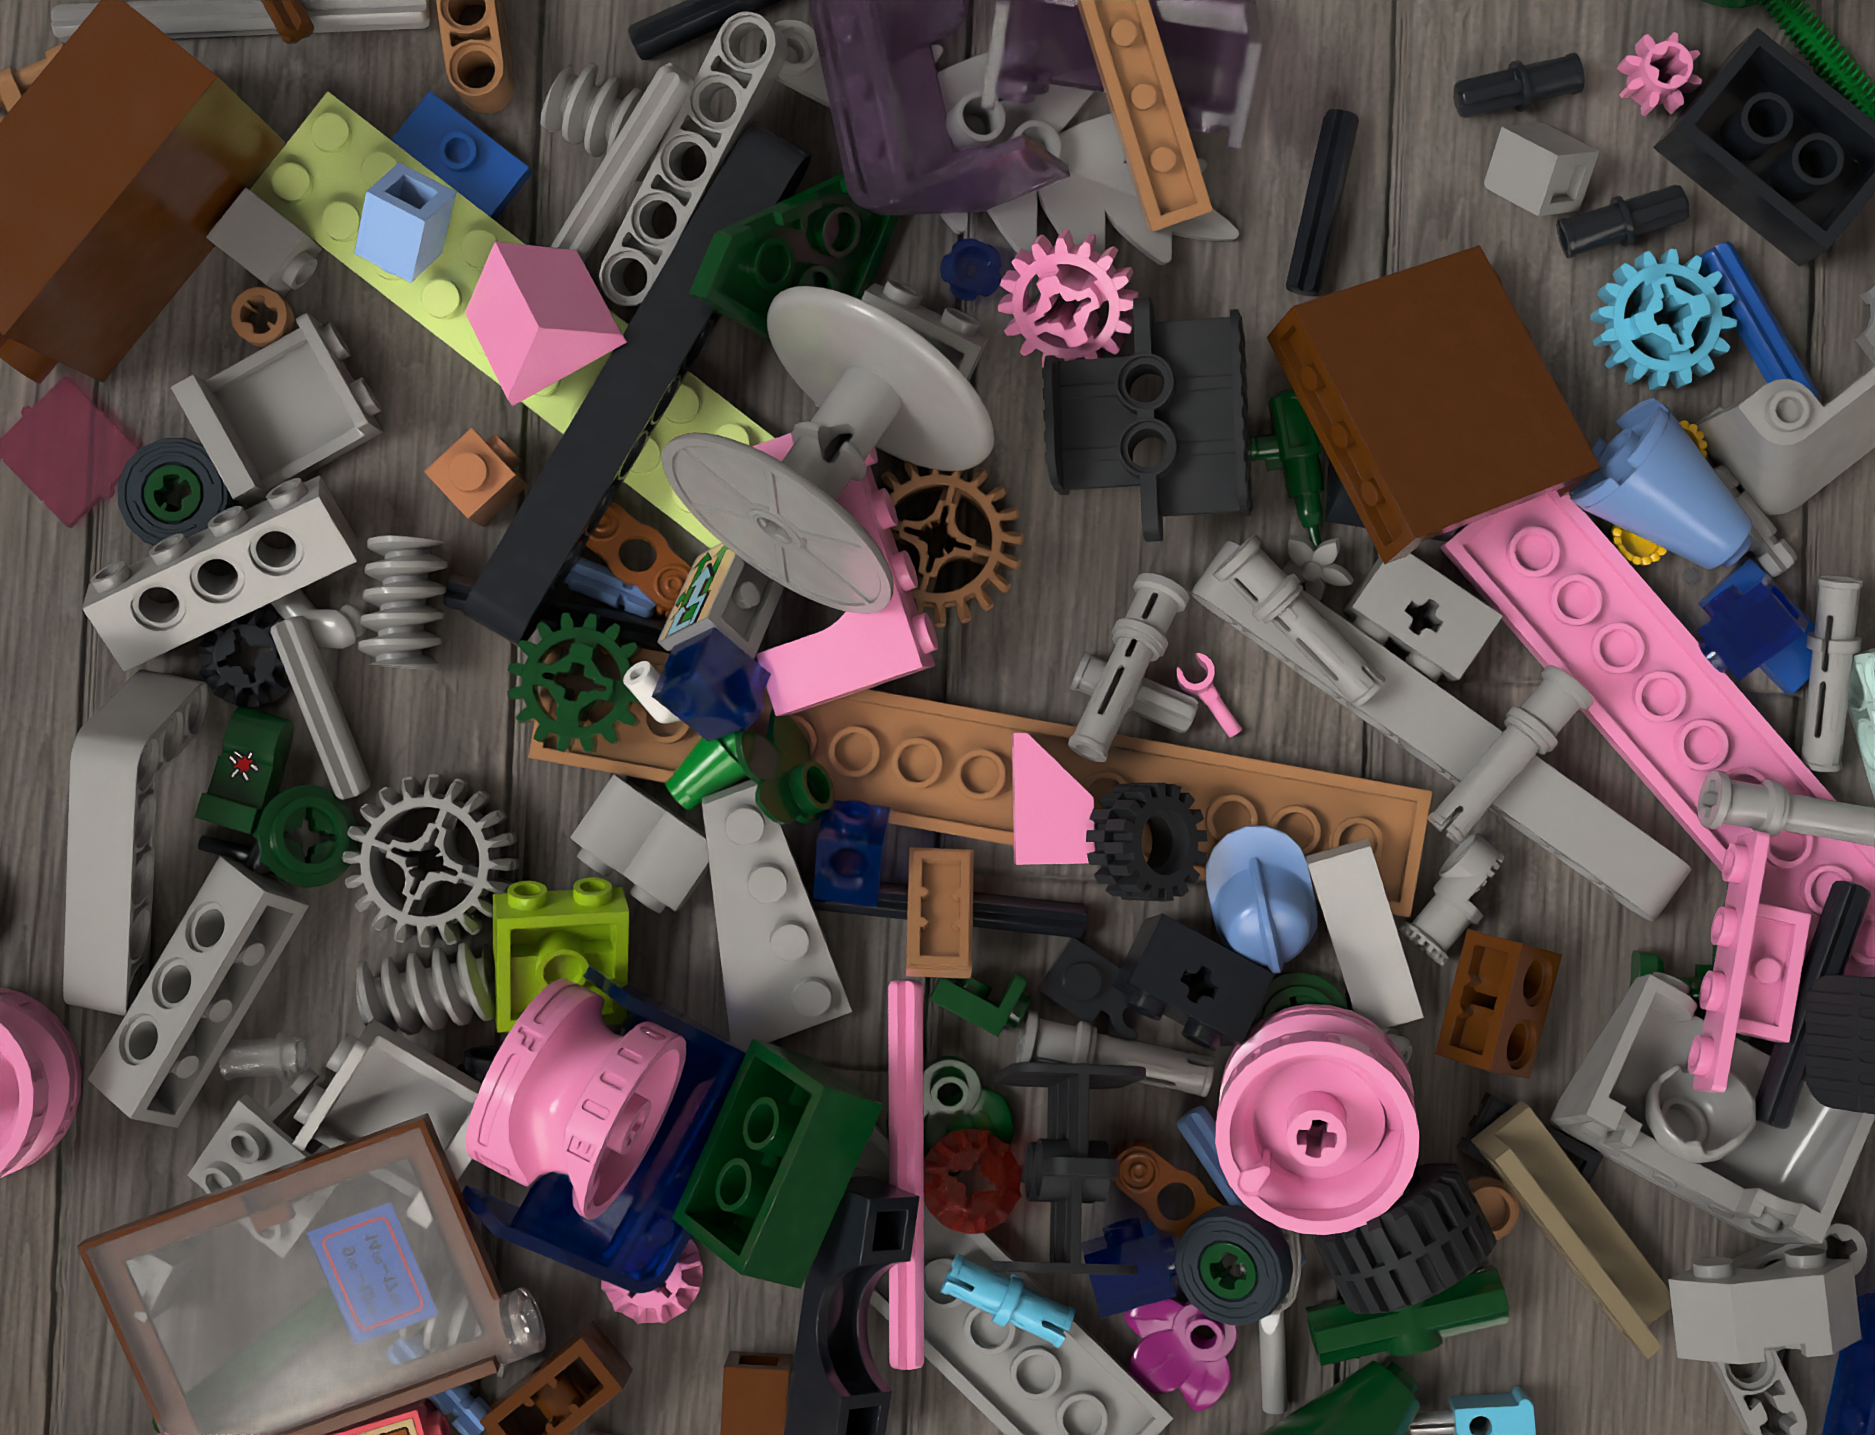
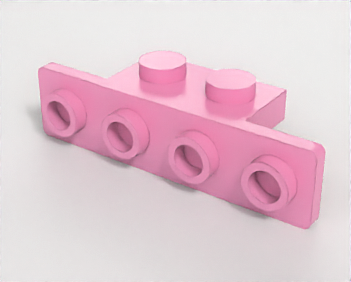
M1753 831L1738 836L1736 844L1731 843L1724 856L1722 878L1724 881L1729 882L1725 906L1719 907L1716 911L1711 927V943L1717 945L1713 971L1709 970L1703 978L1699 995L1700 1007L1706 1010L1702 1035L1695 1036L1688 1056V1071L1690 1074H1695L1693 1081L1694 1090L1707 1093L1725 1092L1736 1033L1778 1043H1789L1811 914L1759 903L1770 842L1769 833Z

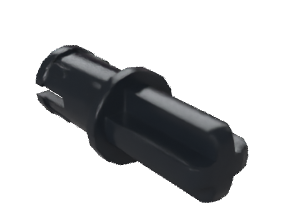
M1575 52L1564 57L1523 65L1519 60L1512 61L1506 70L1459 80L1455 83L1453 91L1454 105L1459 116L1463 118H1470L1513 107L1518 112H1524L1529 109L1530 103L1570 93L1578 94L1583 92L1585 83L1583 65L1580 57Z
M1671 185L1624 200L1619 195L1612 197L1608 206L1568 219L1557 220L1556 227L1560 246L1566 258L1570 259L1576 257L1577 254L1621 242L1625 247L1632 245L1636 236L1684 222L1689 217V202L1680 185Z

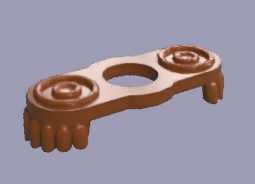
M611 502L586 546L607 563L609 571L616 579L626 585L636 586L655 604L656 614L658 616L665 614V618L668 619L691 570V566L668 548L667 541L659 531L648 525L640 524L619 505ZM635 538L643 539L652 545L656 553V561L652 567L645 571L636 572L627 569L621 563L619 550L628 540Z
M1136 1139L1134 1142L1126 1140L1124 1145H1117L1116 1152L1110 1154V1159L1119 1160V1177L1110 1179L1113 1181L1114 1187L1117 1190H1121L1145 1209L1148 1218L1154 1225L1167 1233H1175L1181 1238L1195 1218L1215 1207L1224 1206L1206 1192L1204 1185L1194 1174L1184 1169L1175 1168L1153 1150L1150 1142H1144L1143 1144V1141L1140 1139ZM1171 1183H1182L1188 1186L1194 1195V1206L1191 1212L1180 1219H1170L1164 1216L1157 1205L1160 1191Z

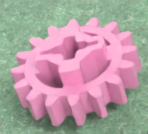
M1069 229L1062 230L1055 246H1052L1044 235L1038 236L1032 244L1033 255L1021 249L1011 262L1016 271L1008 270L1001 280L1000 286L1011 293L1003 296L998 304V311L1014 315V318L1009 322L1004 332L1006 336H1015L1022 333L1026 339L1020 350L1023 356L1032 353L1035 349L1043 352V368L1045 356L1048 355L1064 358V361L1080 360L1081 357H1085V359L1104 358V349L1116 355L1125 341L1121 333H1130L1134 326L1133 314L1127 310L1133 309V298H1140L1139 292L1124 289V286L1130 281L1134 272L1131 267H1122L1117 270L1114 268L1112 262L1118 252L1116 247L1112 246L1102 254L1095 251L1096 235L1092 233L1087 235L1081 245L1073 244V237ZM1037 274L1039 280L1036 285L1041 295L1034 302L1030 303L1029 287L1032 278ZM1060 294L1065 301L1076 299L1078 302L1082 300L1077 309L1072 302H1065L1063 304L1058 302L1054 304ZM1108 300V319L1105 325L1099 329L1097 323L1100 318L1095 309L1100 308L1101 304Z

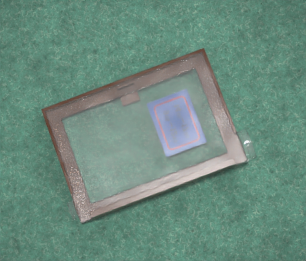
M428 1113L84 1239L77 1246L160 1431L154 1435H324L497 1373L501 1366L541 1352L545 1348V1329L538 1305L532 1294L524 1287L504 1293Z

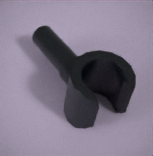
M202 835L199 840L198 849L201 851L235 859L255 873L275 875L267 865L259 862L261 853L257 839L252 848L207 835Z

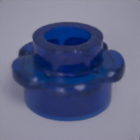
M973 238L963 239L956 242L952 246L950 254L943 257L940 266L941 277L945 283H949L950 292L960 300L973 301L980 295L988 297L997 290L1001 283L999 269L1002 267V259L999 252L992 245ZM975 265L978 268L977 274L974 276L968 275L966 273L967 266Z

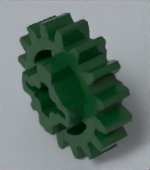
M570 613L562 614L561 630L555 631L554 628L543 621L537 624L542 640L536 645L521 639L518 646L528 658L525 664L513 663L508 666L509 672L522 677L521 686L507 691L508 698L524 700L527 706L515 717L518 723L526 724L536 720L539 726L535 731L533 739L538 742L544 743L554 733L557 734L558 751L569 753L575 739H580L585 753L597 751V736L603 735L611 744L621 742L620 733L616 726L623 722L624 724L637 727L640 722L637 716L630 711L633 702H640L623 682L624 675L633 666L631 660L642 650L640 645L634 642L621 646L619 641L623 636L624 628L616 623L609 627L604 634L601 633V619L596 614L589 613L583 627H578L574 615ZM575 641L571 643L569 655L553 665L543 663L548 655L557 647L567 642ZM602 646L611 653L617 662L621 681L610 678L602 666ZM585 666L584 676L594 680L596 684L606 686V691L602 692L593 689L591 692L582 691L579 693L577 701H574L575 691L565 687V683L554 681L553 676L567 677L568 675H578L581 667ZM538 686L546 687L556 701L555 716H557V720L543 706ZM605 701L616 703L606 717L594 724L584 726V722L588 720L589 711Z

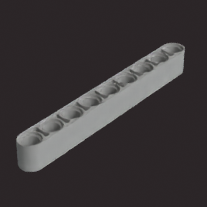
M1226 541L1190 591L1191 596L1209 611L1446 780L1457 786L1503 733L1500 729L1302 589L1300 593L1334 626L1379 674L1386 678L1385 683L1380 686L1381 688L1360 707L1354 708L1340 690L1302 654L1282 631L1271 621L1265 624L1262 620L1258 621L1252 615L1254 607L1228 580L1219 582L1213 576L1217 568L1240 546L1234 542ZM1536 755L1489 808L1491 812L1623 906L1651 922L1656 921L1692 870L1677 855Z

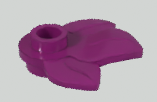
M1165 1294L1145 1296L1133 1303L1124 1312L1123 1316L1130 1328L1143 1339L1136 1346L1130 1358L1129 1372L1152 1394L1171 1392L1179 1387L1185 1401L1193 1411H1202L1215 1404L1226 1391L1231 1380V1367L1227 1354L1230 1353L1236 1343L1237 1325H1227L1210 1319L1193 1306L1190 1301L1184 1303ZM1199 1325H1207L1215 1331L1216 1336L1212 1339L1201 1338L1194 1333L1193 1329Z

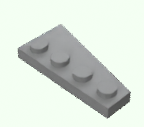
M753 780L702 797L732 1056L747 1051L752 1039L769 1043L852 1012L850 999L782 824L770 820L757 806L755 792L758 784Z

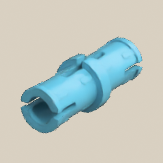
M959 1253L956 1254L951 1263L952 1270H948L940 1292L946 1295L950 1294L992 1314L991 1322L1004 1327L1009 1322L1051 1342L1057 1348L1062 1345L1066 1338L1063 1331H1069L1075 1316V1308L1067 1307L1025 1287V1279L1013 1273L1008 1279L964 1258Z

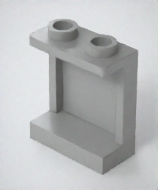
M308 313L296 318L300 328L204 381L195 375H191L171 387L233 499L250 506L266 499L267 494L281 483L294 478L301 479L383 433L374 417L376 413L382 411L376 396L362 377L355 381L353 380L343 362L351 354L342 336L331 322L323 326L322 323Z
M373 1018L359 1039L347 1032L326 1067L336 1072L335 1077L326 1090L314 1084L293 1117L304 1124L292 1145L304 1151L310 1140L315 1139L333 1148L428 1113L454 1176L458 1181L472 1160L466 1151V1133L471 1112L482 1083ZM409 1156L369 1170L413 1196L405 1214L425 1226H429L434 1215Z

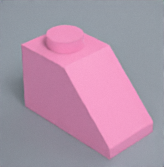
M1013 733L1014 863L1016 865L1089 863L1087 853L1095 851L1096 842H1086L1087 830H1097L1098 827L1097 823L1089 819L1094 809V797L1028 733Z

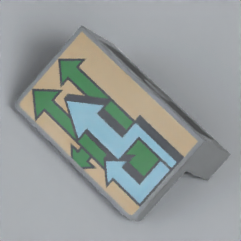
M720 543L701 553L695 559L657 642L666 651H670L700 636L737 669L754 660L785 586L758 571L723 543Z

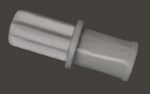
M1085 651L1070 689L1092 696L1107 662ZM1144 673L1133 701L1124 717H1127L1129 712L1176 732L1186 733L1196 715L1198 701L1193 697L1145 678Z

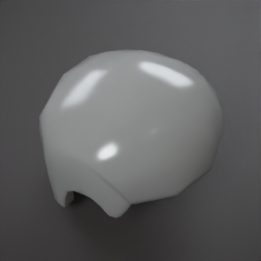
M1676 1065L1658 1077V1081L1652 1084L1644 1098L1645 1119L1649 1129L1662 1149L1688 1162L1707 1163L1726 1157L1746 1139L1755 1127V1099L1744 1080L1731 1070H1729L1727 1087L1724 1093H1707L1694 1090L1693 1081L1695 1074H1690L1688 1068H1681L1680 1065Z

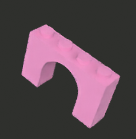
M789 433L753 447L782 462L794 443L792 435ZM875 447L864 461L867 467L865 479L861 481L851 480L837 502L862 525L883 553L893 576L894 589L889 604L879 612L859 614L846 611L837 622L823 631L756 654L776 716L795 714L935 666L931 652L938 650L937 636L927 613L918 614L911 589L918 587L916 571L909 554L905 550L898 552L890 528L898 525L896 510L888 491L885 488L878 490L870 465L878 462Z

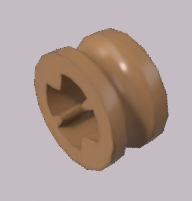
M254 287L246 289L237 296L231 307L230 318L234 330L241 338L258 348H265L290 334L295 329L296 318L293 308L286 299L269 288ZM265 303L267 308L278 313L275 325L267 322L270 330L262 333L259 328L249 323L251 312L259 314L260 312L256 307Z

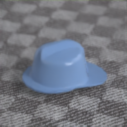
M1267 825L1244 826L1229 832L1213 847L1206 863V887L1216 931L1224 947L1260 967H1269L1273 974L1281 973L1284 963L1291 961L1302 952L1304 947L1311 941L1317 929L1318 911L1308 864L1300 846L1283 831Z

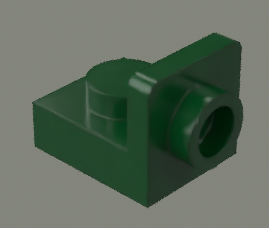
M1014 971L997 1003L988 999L992 987L972 976L971 979L954 978L952 980L950 978H938L929 995V999L999 1037L1005 1024L1013 1029L1017 1027L1033 995L1024 991L1028 978Z

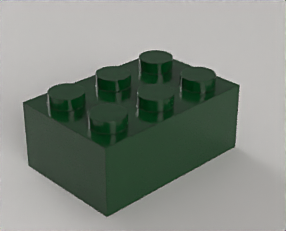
M752 1039L672 1219L740 1275L801 1289L813 1261L818 1255L819 1248L838 1205L846 1192L847 1185L864 1147L873 1132L883 1104L810 1056Z

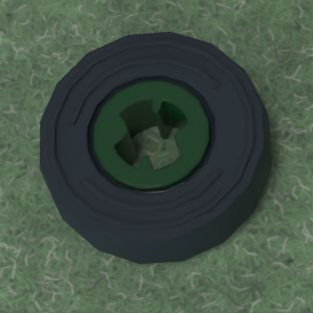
M163 438L141 447L126 462L118 481V506L126 525L143 542L153 546L175 534L183 533L188 538L209 528L208 522L217 514L237 506V500L233 499L204 446L187 438ZM179 478V484L191 487V495L182 499V509L176 512L177 506L164 502V494H169L173 491V481Z
M1239 1205L1215 1207L1195 1218L1178 1241L1174 1262L1179 1285L1190 1303L1208 1318L1227 1325H1250L1272 1314L1288 1293L1293 1273V1262L1289 1245L1277 1226L1261 1218L1251 1209ZM1229 1253L1238 1257L1235 1262L1236 1265L1243 1263L1246 1270L1239 1277L1229 1273L1232 1269L1231 1265L1225 1268L1222 1264V1260Z

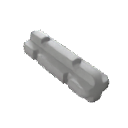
M1723 465L1714 467L1713 469L1752 521L1749 533L1752 542L1746 552L1750 550L1755 554L1752 561L1769 578L1782 574L1797 560L1796 552L1784 538L1778 540L1774 536L1777 529L1746 490L1739 493L1735 488L1739 485V482L1730 470Z

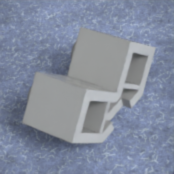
M1812 1247L1786 1250L1784 1252V1259L1761 1270L1734 1268V1260L1725 1257H1708L1694 1260L1693 1269L1668 1279L1677 1358L1729 1364H1749L1765 1362L1764 1352L1780 1351L1784 1348L1800 1349L1801 1354L1805 1357L1833 1355L1862 1338L1853 1260L1826 1258V1250Z

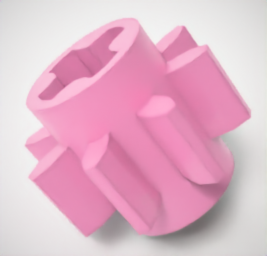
M1673 32L1664 42L1655 44L1654 39L1649 34L1644 35L1635 45L1637 56L1628 55L1618 64L1617 69L1621 73L1628 75L1627 86L1619 95L1621 98L1631 96L1636 103L1640 104L1642 116H1646L1655 106L1662 103L1666 111L1670 114L1675 113L1684 105L1682 93H1692L1702 83L1701 78L1692 74L1693 61L1700 55L1699 51L1689 52L1687 48L1678 43V33ZM1654 66H1657L1658 68L1661 69V71H1660V79H1661L1662 81L1666 82V83H1662L1661 81L1658 80L1659 70H1658L1656 67H1654Z

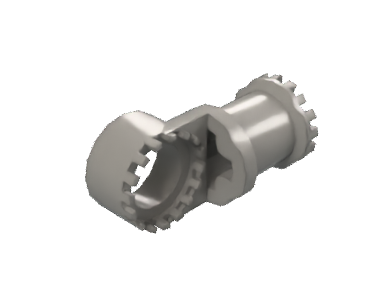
M1477 832L1472 833L1459 844L1442 865L1439 871V876L1442 878L1433 887L1436 895L1412 923L1404 921L1398 930L1415 946L1419 944L1421 946L1419 949L1422 952L1426 950L1427 956L1443 966L1449 959L1446 951L1470 923L1478 925L1484 918V915L1468 900L1475 892L1477 893L1480 890L1481 884L1484 886L1487 883L1486 879L1488 876L1492 878L1495 873L1490 868L1494 867L1498 870L1500 865L1496 860L1502 863L1504 855Z

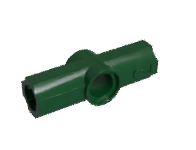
M1493 1265L1480 1266L1448 1289L1424 1301L1391 1312L1355 1314L1354 1311H1349L1343 1299L1305 1307L1311 1340L1317 1360L1321 1366L1332 1365L1337 1362L1357 1359L1385 1351L1393 1356L1420 1354L1439 1347L1443 1343L1442 1338L1510 1323V1309L1505 1288L1502 1285L1497 1269Z

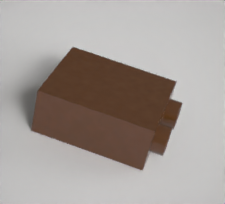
M100 0L0 122V358L38 384L45 380L59 362L103 383L214 248L215 244L208 240L206 236L245 187L249 190L286 145V142L216 74L124 0Z

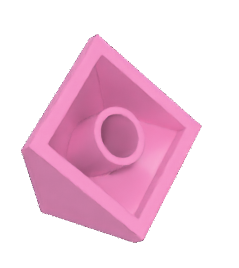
M495 241L465 314L512 406L627 343L577 250Z

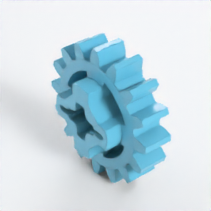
M1669 249L1661 255L1657 264L1655 257L1650 251L1644 252L1635 259V269L1629 264L1624 263L1612 273L1617 284L1606 283L1598 290L1596 295L1606 302L1608 306L1598 308L1591 313V321L1605 325V332L1595 338L1593 344L1597 347L1610 345L1614 353L1609 356L1604 365L1610 369L1624 363L1628 367L1625 383L1631 385L1643 375H1647L1650 391H1657L1665 387L1669 378L1676 389L1682 388L1692 382V373L1702 377L1715 369L1709 356L1718 358L1729 351L1731 346L1720 338L1719 334L1726 333L1737 326V320L1722 316V308L1734 301L1733 294H1716L1713 287L1718 284L1722 274L1717 271L1704 278L1698 273L1702 263V258L1698 255L1694 256L1684 265H1679L1677 249ZM1676 285H1679L1680 287H1682L1683 289H1685L1687 292H1685V291H1683V290L1677 288ZM1636 288L1637 293L1633 295L1636 307L1630 318L1624 319L1626 303ZM1654 314H1657L1659 317L1669 315L1672 326L1669 327L1668 324L1657 325L1654 320ZM1702 322L1700 337L1690 352L1689 348L1694 346L1691 334L1697 323ZM1636 346L1650 352L1652 357L1642 353Z

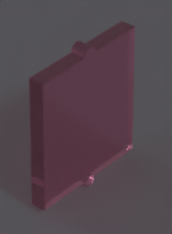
M64 376L33 407L25 406L22 408L21 414L23 417L0 438V459L67 527L72 528L103 497L111 498L114 496L115 490L113 487L118 483L126 462L139 448L69 377Z

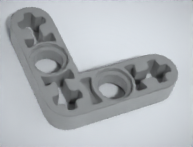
M1832 1219L1825 1238L1831 1235L1841 1241H1845V1245L1837 1249L1840 1259L1853 1260L1855 1276L1866 1263L1867 1247L1865 1240L1858 1230L1837 1219ZM1825 1238L1822 1244H1777L1767 1242L1733 1258L1734 1268L1761 1270L1771 1260L1784 1259V1252L1786 1250L1804 1247L1827 1250L1828 1245ZM1776 1351L1764 1352L1765 1362H1761L1757 1372L1747 1378L1734 1377L1729 1363L1711 1362L1740 1426L1747 1435H1806L1807 1419L1804 1409ZM1763 1392L1767 1401L1781 1413H1786L1778 1419L1780 1426L1778 1432L1773 1434L1764 1426L1760 1427L1768 1421L1762 1403L1752 1396L1753 1394Z

